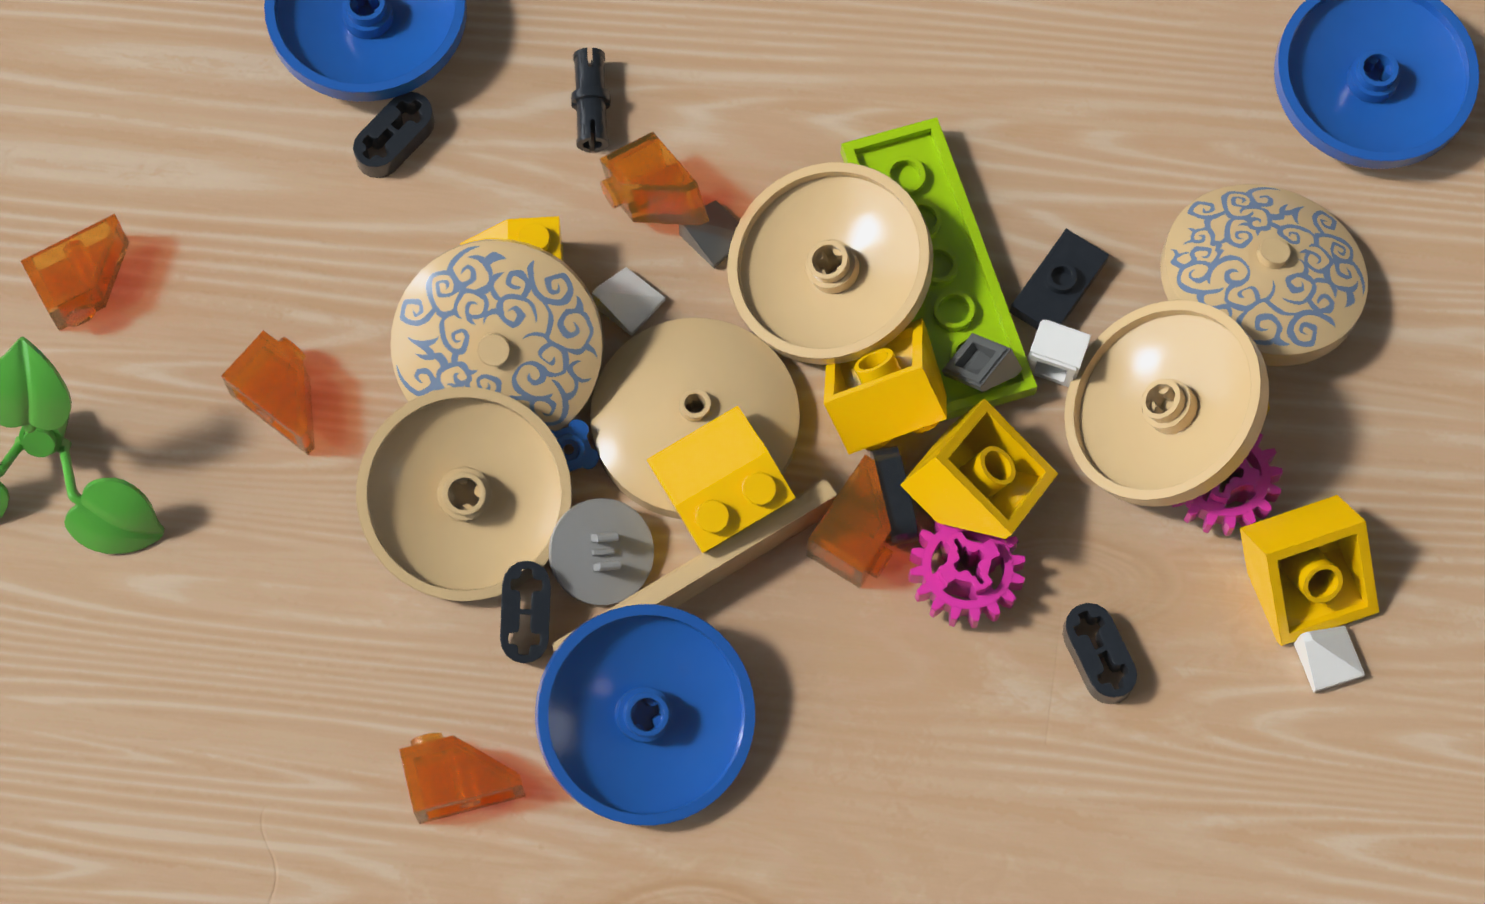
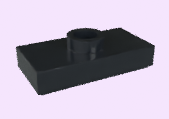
M1066 228L1011 304L1009 312L1037 330L1042 320H1049L1063 325L1107 263L1109 254Z

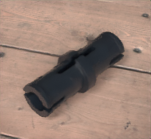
M582 48L573 54L576 90L571 94V106L577 111L576 145L578 149L590 152L589 141H591L592 132L594 133V150L598 152L609 146L606 109L610 107L611 98L610 91L605 89V53L601 49L592 48L591 67H589L587 48Z

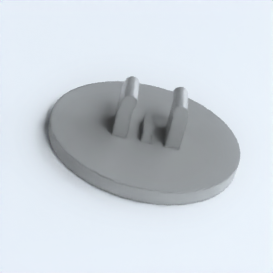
M590 499L570 508L555 525L549 542V561L557 582L572 597L593 605L615 604L635 594L647 580L654 560L653 538L644 519L627 504L613 499Z

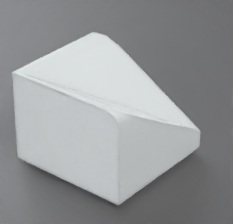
M1042 320L1027 359L1032 374L1069 387L1070 382L1077 377L1091 335L1049 320Z

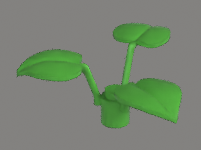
M20 337L0 357V425L8 428L21 426L19 436L15 438L13 446L0 462V477L6 473L22 450H25L34 457H46L58 452L60 454L68 498L76 504L67 512L64 523L67 531L78 543L88 549L105 554L135 552L155 543L163 536L165 528L158 521L153 506L146 495L133 484L118 478H100L88 483L82 494L78 492L70 456L72 443L64 438L72 408L70 392L50 360L28 339ZM0 482V518L4 515L10 499L9 491L2 482Z

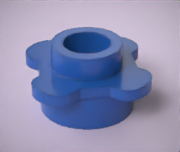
M574 419L570 421L568 427L557 431L551 430L562 448L569 473L582 467L589 470L596 466L599 455L589 444L587 438L589 427L584 421ZM571 444L574 447L573 453L566 454L563 450L564 446Z

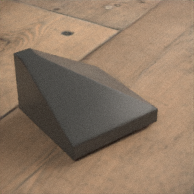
M715 200L679 220V235L715 268L728 257L730 244L739 222Z
M972 333L943 368L942 373L948 378L984 392L1016 377L1022 368L1011 348Z

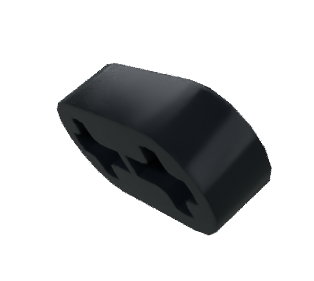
M408 92L394 97L357 135L354 140L353 151L358 168L363 174L373 178L389 176L429 137L434 129L435 120L431 104L425 96L418 92ZM419 111L421 121L416 123L409 120L403 125L401 114L406 112L413 115ZM385 145L387 156L382 158L375 155L371 159L369 158L368 148L372 146L379 150Z
M897 446L871 450V471L889 545L896 546L917 542V524L911 496L901 487V483L906 479L899 449Z
M522 561L512 565L504 574L502 582L501 648L507 657L523 664L539 659L546 651L549 641L550 576L545 568L532 561ZM522 569L532 570L533 578L542 580L541 591L532 592L531 609H520V591L511 590V579L520 578ZM520 615H530L531 633L540 634L539 644L531 645L529 654L523 655L518 653L519 650L516 644L509 643L508 637L509 633L519 631Z
M1079 604L1070 611L1064 622L1062 635L1065 645L1092 697L1101 703H1120L1129 696L1136 684L1137 670L1107 610L1098 604ZM1085 618L1089 625L1098 623L1101 627L1095 636L1098 649L1094 648L1087 635L1078 636L1075 633L1081 623L1080 619ZM1101 658L1105 659L1112 672L1121 670L1124 674L1118 684L1119 689H1114L1111 683L1101 684L1098 679L1104 671Z

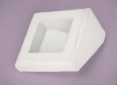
M627 267L600 284L592 292V299L597 309L630 336H633L665 301L663 295Z
M1345 626L1305 632L1300 634L1294 642L1313 693L1365 676Z

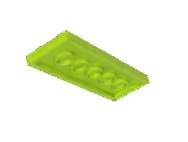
M935 117L841 143L840 153L844 163H854L875 169L897 182L913 199L929 229L933 246L931 283L921 308L911 322L922 318L927 327L947 394L946 420L964 415L984 398L992 406H997L1035 395L1037 385L938 118ZM972 333L1011 348L1022 368L1016 377L984 392L944 376L942 370Z

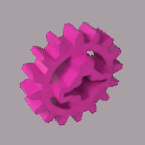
M1261 433L1248 456L1227 478L1228 484L1225 485L1222 493L1219 492V484L1201 495V497L1198 496L1192 500L1172 505V507L1186 505L1188 508L1184 518L1186 523H1190L1199 517L1204 520L1203 532L1209 533L1214 524H1221L1224 535L1230 536L1237 522H1239L1241 527L1255 523V516L1265 519L1272 510L1269 502H1276L1282 490L1273 483L1279 481L1283 470L1279 467L1269 466L1277 452L1275 448L1262 451L1258 447L1263 437ZM1235 501L1244 503L1241 506L1225 508L1226 505Z
M936 521L934 524L936 534L923 529L918 539L923 548H912L909 561L919 566L910 569L908 578L909 582L922 583L916 590L915 599L917 602L931 599L933 602L929 613L931 617H936L944 610L949 613V626L955 627L960 616H967L971 628H977L980 614L985 613L988 619L995 622L1000 615L998 604L1009 609L1013 607L1016 597L1010 590H1021L1025 580L1023 576L1014 572L1022 570L1026 562L1025 556L1011 554L1019 542L1016 536L1003 539L939 524ZM968 539H974V540L980 541V542H982V543L975 542V541H971V540H968ZM940 548L942 551L941 557L945 564L938 567L937 572L933 574L931 561L934 554ZM962 562L966 568L975 566L977 568L975 576H972L968 570L958 572V563ZM1001 564L1002 579L994 590L992 588L993 581L988 574L995 571L996 566ZM952 594L955 596L967 598L968 600L957 599L950 595Z

